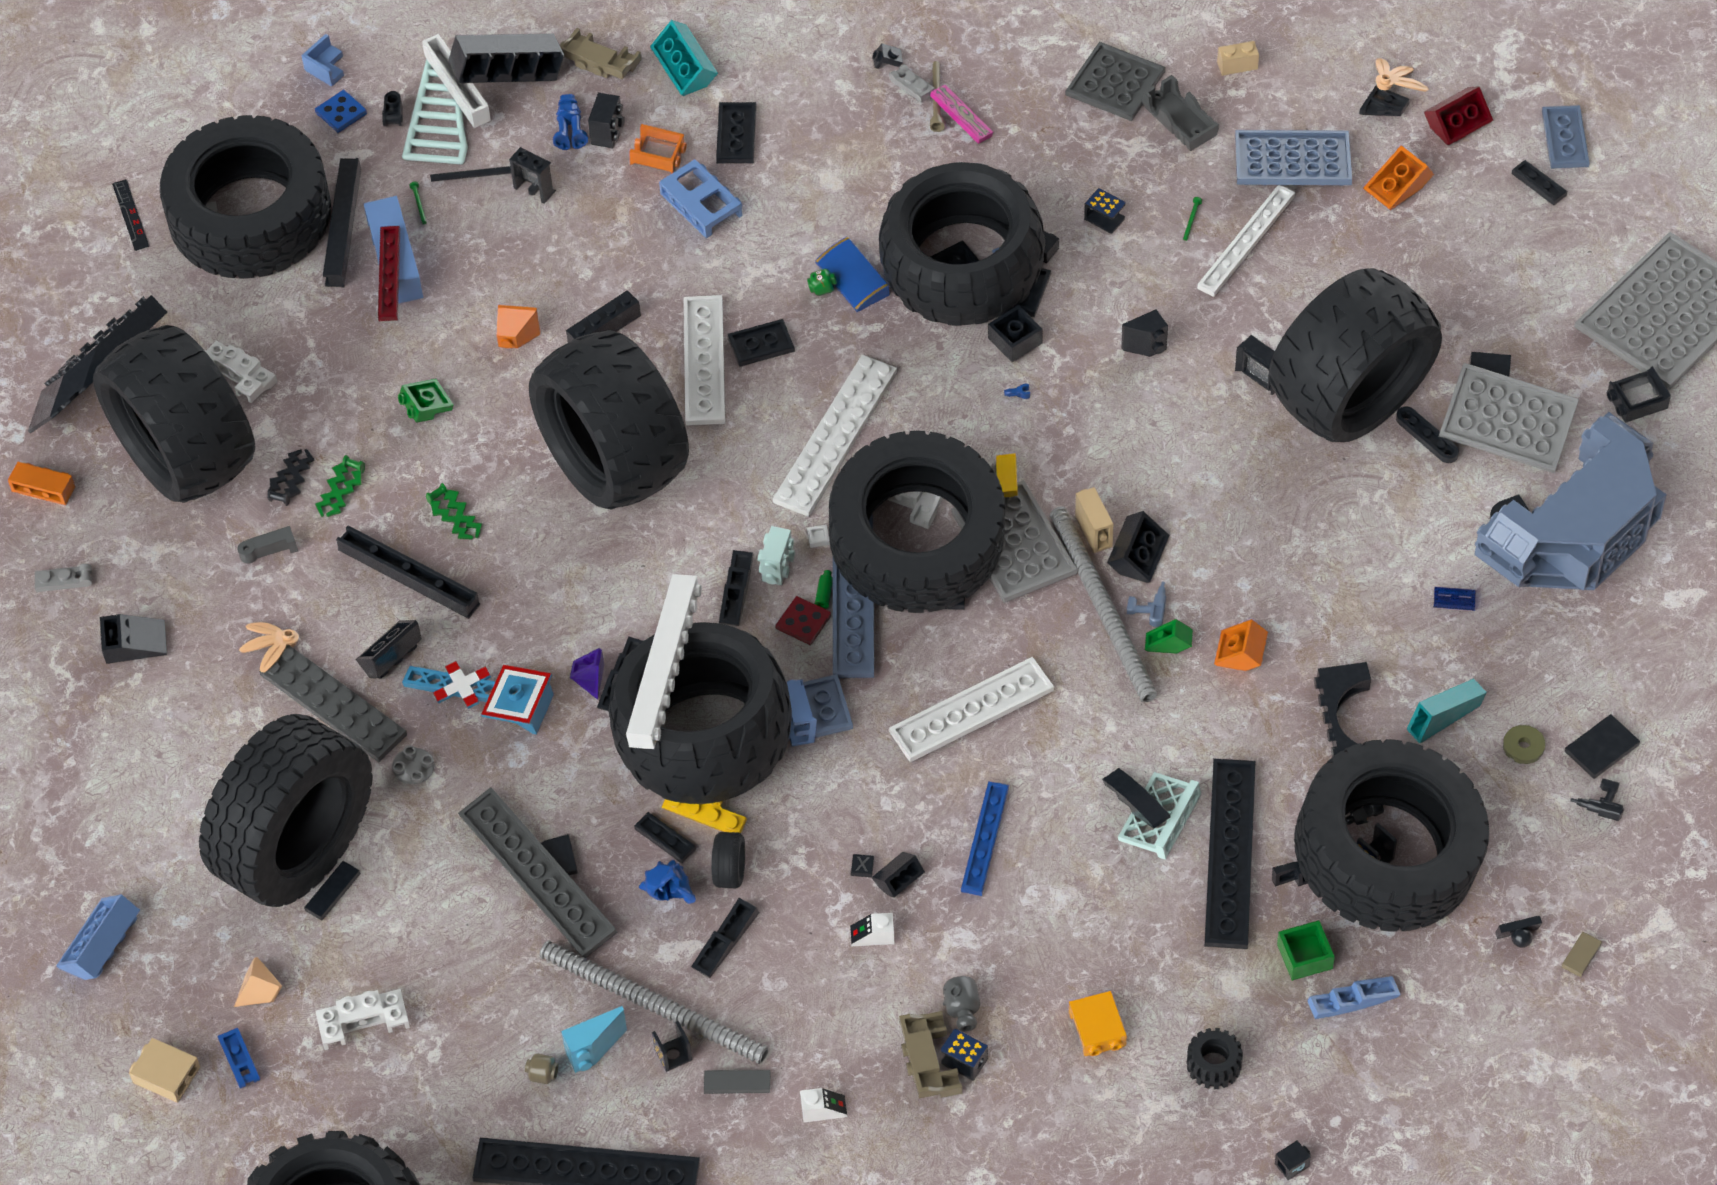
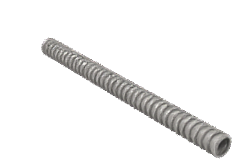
M1065 507L1053 509L1050 513V518L1077 568L1078 575L1081 577V581L1105 626L1107 634L1110 636L1112 644L1115 646L1117 654L1120 656L1123 666H1125V670L1135 687L1137 695L1140 697L1139 699L1141 702L1152 701L1157 696V691L1132 644L1130 636L1127 634L1125 626L1122 624L1123 622L1107 590H1105L1103 582L1100 580L1101 578L1069 517L1067 509Z
M549 940L543 944L540 950V958H546V961H551L559 967L563 966V969H569V972H574L575 975H580L581 978H586L587 981L592 980L593 984H598L600 987L603 986L604 989H609L610 992H615L616 995L621 994L622 998H627L628 1001L632 1000L634 1004L638 1003L639 1006H644L647 1010L650 1008L651 1012L656 1011L657 1015H662L663 1018L667 1017L669 1021L673 1020L674 1023L679 1021L682 1027L685 1026L688 1030L691 1028L692 1032L697 1031L698 1035L703 1034L704 1038H709L710 1041L714 1040L716 1044L720 1043L722 1047L726 1046L727 1049H732L735 1053L738 1051L739 1055L742 1056L744 1054L745 1058L750 1057V1060H756L757 1064H761L768 1054L767 1046L764 1045L762 1047L761 1043L756 1044L755 1040L750 1041L749 1037L744 1038L743 1034L738 1035V1032H732V1029H726V1026H721L720 1023H715L714 1020H709L708 1017L703 1018V1015H697V1012H691V1009H685V1006H679V1003H674L673 1000H668L667 997L662 998V995H656V992H650V989H644V986H639L638 983H633L632 980L627 981V978H621V975H615V972H610L609 969H604L603 966L598 967L597 963L592 964V961H587L586 958H581L580 955H575L574 952L569 953L568 949H564L562 946L558 947L557 944H552Z

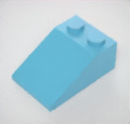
M622 1006L561 1031L565 1053L575 1073L586 1071L595 1065L627 1031Z

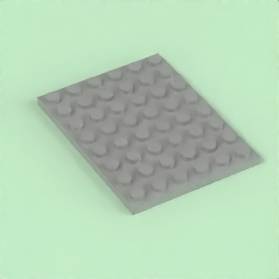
M1669 232L1575 322L1574 327L1642 372L1647 371L1653 366L1666 388L1670 390L1717 343V261Z

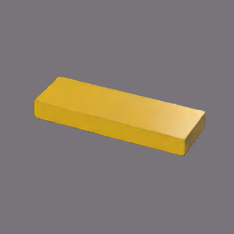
M1016 453L996 455V473L1004 497L1018 496Z

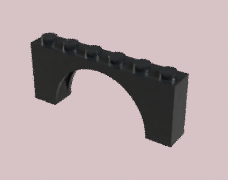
M1367 662L1318 668L1317 677H1314L1315 689H1319L1320 692L1318 694L1319 706L1324 708V712H1322L1323 722L1328 725L1327 738L1329 742L1332 741L1333 745L1331 747L1332 757L1346 748L1358 744L1351 740L1341 729L1337 720V712L1350 697L1370 690L1371 676Z

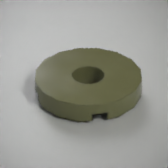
M1518 725L1512 727L1505 734L1503 750L1506 756L1514 759V762L1519 764L1534 763L1539 760L1545 751V739L1543 734L1536 728L1529 725ZM1527 742L1530 746L1523 748L1519 743Z

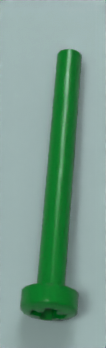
M413 181L409 184L410 189H412L414 192L422 224H426V218L424 215L422 203L417 189L419 187V183Z
M1200 197L1193 198L1194 206L1183 237L1185 241L1188 240L1198 206L1202 204Z

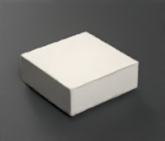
M827 525L807 528L810 548L830 545Z

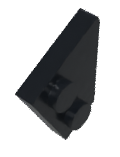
M1376 85L1361 106L1359 114L1401 116L1409 105L1410 99L1389 90H1381Z

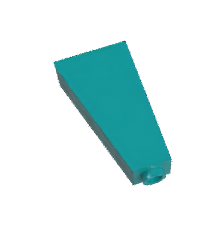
M1473 678L1422 700L1416 707L1407 731L1420 744L1480 707L1487 692Z

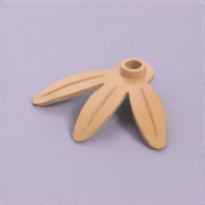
M1376 59V68L1379 73L1376 77V83L1379 89L1389 90L1395 84L1424 92L1429 90L1421 82L1403 77L1413 72L1414 69L1412 67L1399 66L1389 71L1390 66L1385 59Z
M249 623L246 625L248 630L266 635L248 641L240 647L239 651L246 653L271 646L264 655L260 665V671L267 672L279 660L287 645L291 647L296 645L299 635L294 630L286 629L282 631L277 626L269 623Z

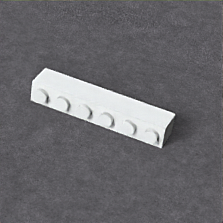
M437 34L423 40L422 44L426 59L472 126L476 128L491 121L489 106L474 84L458 82L448 60L451 51L440 35Z

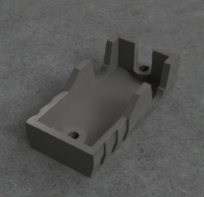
M1173 75L1161 81L1159 90L1155 91V87L1152 86L1143 92L1142 103L1144 107L1174 134L1178 140L1180 139L1181 143L1184 146L1186 145L1190 151L1217 136L1219 124L1216 121L1214 122L1201 109L1196 97L1191 92H1188L1185 98L1181 96L1178 80Z

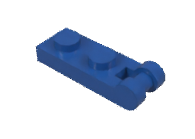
M235 1028L217 1036L239 1088L246 1087V1084L252 1081L254 1083L260 1081L258 1072L239 1029ZM249 1069L250 1073L244 1076L241 1075L240 1072Z

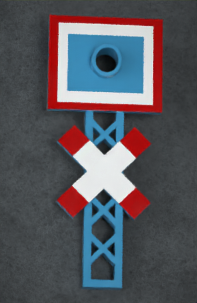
M457 661L445 666L447 672L409 666L402 681L404 687L433 692L438 703L453 696L461 697L468 709L480 704L479 701L486 702L481 713L482 717L516 723L536 735L554 696L549 683L552 674L547 672L503 665L495 682L487 680L491 678V675L486 666L467 676H464ZM414 674L422 676V678L412 681ZM434 679H440V680H441V681H439V682H437V683H435V684H430V683H429L430 681H432V680H434ZM477 686L478 688L475 689V690H472L471 687ZM492 689L490 695L485 694V692Z

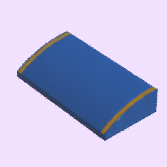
M847 236L833 244L815 260L820 269L826 268L831 274H835L837 280L835 287L856 312L889 296V285Z

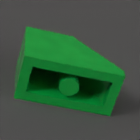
M1174 619L1146 633L1145 650L1147 652L1173 654L1192 647L1193 629Z

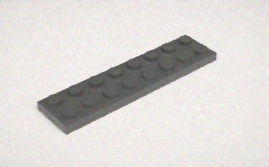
M290 645L286 646L279 660L267 672L259 671L263 678L335 731L358 744L377 762H380L407 736V731Z

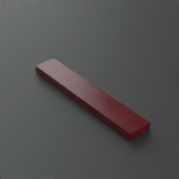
M400 226L380 227L378 321H398Z

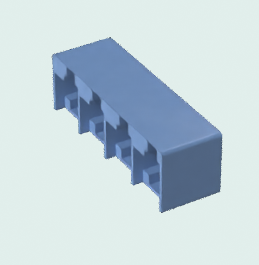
M397 196L363 203L378 264L380 256V227L400 226L399 304L424 298L418 269Z

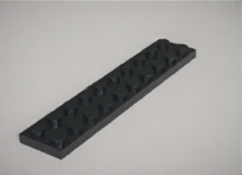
M1213 758L1204 947L1248 949L1256 761Z
M480 1137L472 1179L473 1182L505 1185H697L700 1157Z

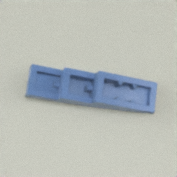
M1393 976L1354 981L1352 986L1334 988L1329 994L1310 996L1307 1002L1314 1018L1319 1019L1378 1005L1397 998L1401 994Z

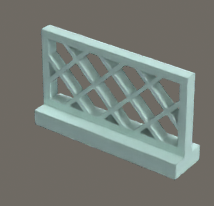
M1154 772L1145 790L1152 796H1155L1162 807L1174 802L1175 808L1167 811L1171 817L1166 820L1165 826L1154 828L1142 834L1140 827L1148 824L1144 821L1137 822L1136 816L1131 812L1118 836V840L1155 852L1159 858L1166 860L1200 798L1201 790L1197 781L1191 780L1190 783ZM1157 780L1166 784L1165 787L1156 790L1154 788ZM1178 787L1185 789L1183 793L1175 796L1172 792L1173 789ZM1169 791L1171 797L1160 801L1158 795ZM1138 830L1139 835L1132 838L1126 836L1129 831ZM1153 835L1157 836L1154 845L1147 843L1145 838Z

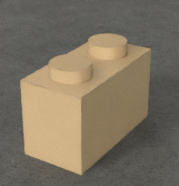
M1255 41L1218 47L1217 63L1222 76L1258 69L1259 53Z

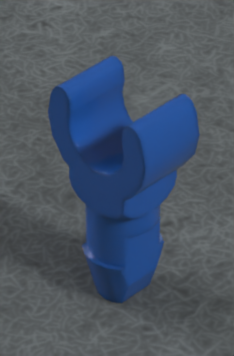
M1025 383L1017 388L1004 390V396H1017L1029 399L1030 392H1024L1029 390V384Z

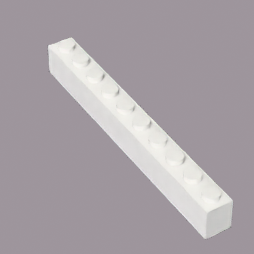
M672 574L626 732L629 747L654 749L656 741L660 740L661 724L665 723V710L670 706V692L674 691V678L679 674V661L684 656L683 646L688 642V629L692 628L693 612L696 613L697 597H700L702 592L697 576Z

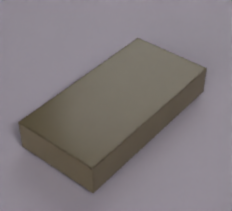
M1582 932L1562 963V968L1582 977L1599 950L1602 941Z

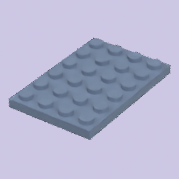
M1235 130L1237 185H1352L1349 131Z

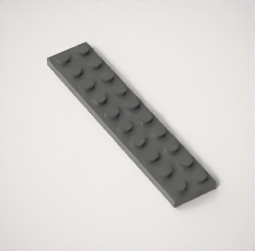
M492 787L458 813L468 827L582 957L587 958L618 933L616 928Z

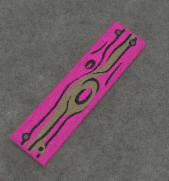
M946 85L931 91L930 96L978 144L992 137L993 131Z

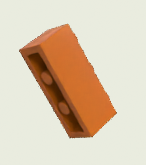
M17 462L8 478L12 492L62 505L67 504L75 489L72 475L66 472L53 471L46 467H37L31 463Z

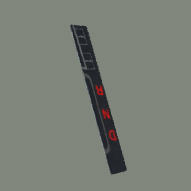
M127 180L112 183L134 250L138 251L148 248L149 244Z

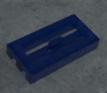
M1434 587L1433 608L1475 611L1476 590Z

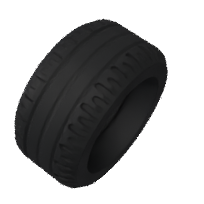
M719 832L715 835L713 842L712 881L718 888L736 889L742 885L744 878L745 839L738 832Z

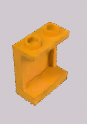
M1111 991L1069 1001V1014L1071 1019H1074L1083 1045L1084 1056H1097L1102 1052L1108 1050L1116 1051L1126 1046L1127 1035Z

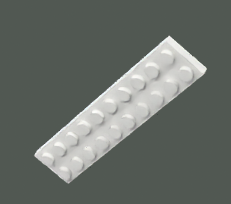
M861 355L773 497L774 504L805 516H810L895 377L897 367Z

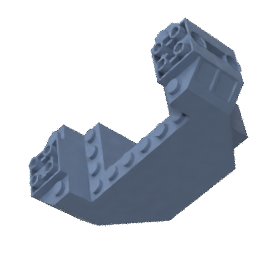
M1610 412L1603 417L1600 416L1592 424L1591 428H1587L1581 436L1582 443L1579 447L1578 459L1583 462V468L1576 470L1568 482H1563L1557 492L1553 495L1550 494L1544 504L1540 507L1537 506L1532 513L1514 500L1508 505L1505 504L1499 512L1493 514L1486 525L1482 524L1479 527L1474 555L1517 587L1595 590L1646 542L1648 530L1662 517L1667 494L1654 486L1649 461L1653 458V442Z

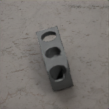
M290 526L247 539L237 547L241 561L247 564L255 562L257 558L287 549L290 550V553L298 552Z

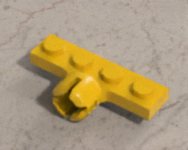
M665 799L661 807L664 810L722 832L741 833L747 821L746 817L723 809V801L708 804H688Z

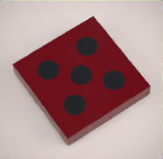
M796 596L776 623L775 628L811 646L832 615L830 611Z

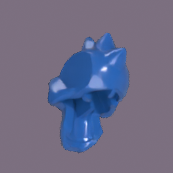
M671 860L667 865L662 861H658L656 867L645 871V880L639 885V889L646 891L649 896L656 900L668 901L673 898H683L688 904H692L696 900L689 884V876L683 871L684 867L676 863L675 860Z

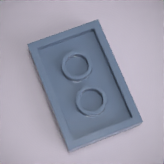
M838 674L803 682L812 717L817 719L815 738L853 729V723Z

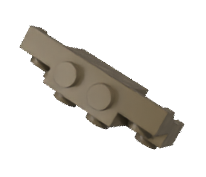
M576 28L572 35L560 44L564 57L575 61L576 67L605 78L612 75L623 80L629 71L633 72L642 60L640 51H637L635 55L630 54L626 46L617 56L616 50L595 43L592 33H589L587 37L581 35L579 28Z
M942 1011L899 1016V1023L904 1038V1043L901 1044L903 1057H908L909 1063H906L908 1076L913 1077L919 1099L939 1094L941 1098L962 1094V1085L958 1078L957 1068L940 1072L932 1040L947 1036V1028L944 1025Z

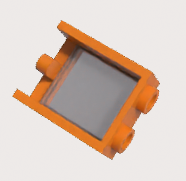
M641 124L640 138H636L634 142L635 150L630 149L629 151L630 165L637 163L669 171L671 174L674 173L675 168L680 165L681 154H684L686 151L687 143L684 142V134Z

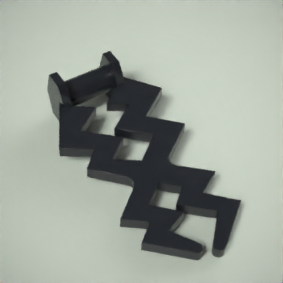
M302 449L287 453L289 458L283 459V462L288 468L276 472L278 477L269 478L270 487L267 491V498L270 502L274 499L284 502L285 506H288L290 498L301 493L296 485L304 483L305 479L299 472L310 469L307 463L315 461L307 449L304 450L307 458L300 460L297 456L302 454ZM298 461L299 465L294 466L293 463ZM292 474L294 479L287 480L285 475ZM285 482L289 487L284 489V494L275 492L281 490L278 485L279 483Z

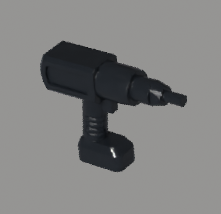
M1602 779L1600 788L1602 791H1606L1607 794L1605 798L1600 797L1599 801L1583 798L1570 799L1571 802L1576 803L1578 806L1598 813V816L1616 821L1622 818L1623 805L1612 802L1615 794L1618 792V782Z

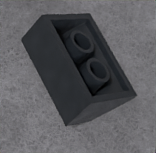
M1144 511L1128 515L1107 563L1122 576L1149 583L1170 535Z
M399 620L355 659L369 678H383L388 674V669L392 665L399 664L407 652L410 653L417 648V643L422 640L418 622L416 620Z

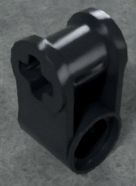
M389 91L384 96V108L382 111L384 127L389 124L403 126V106L401 96L397 91Z

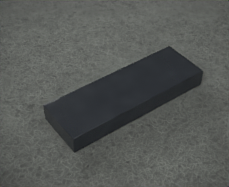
M1526 160L1512 169V175L1552 205L1557 204L1567 196V190Z
M647 812L634 825L636 831L680 863H683L696 850L694 844L650 812Z
M342 861L305 905V911L322 921L361 874L360 870Z

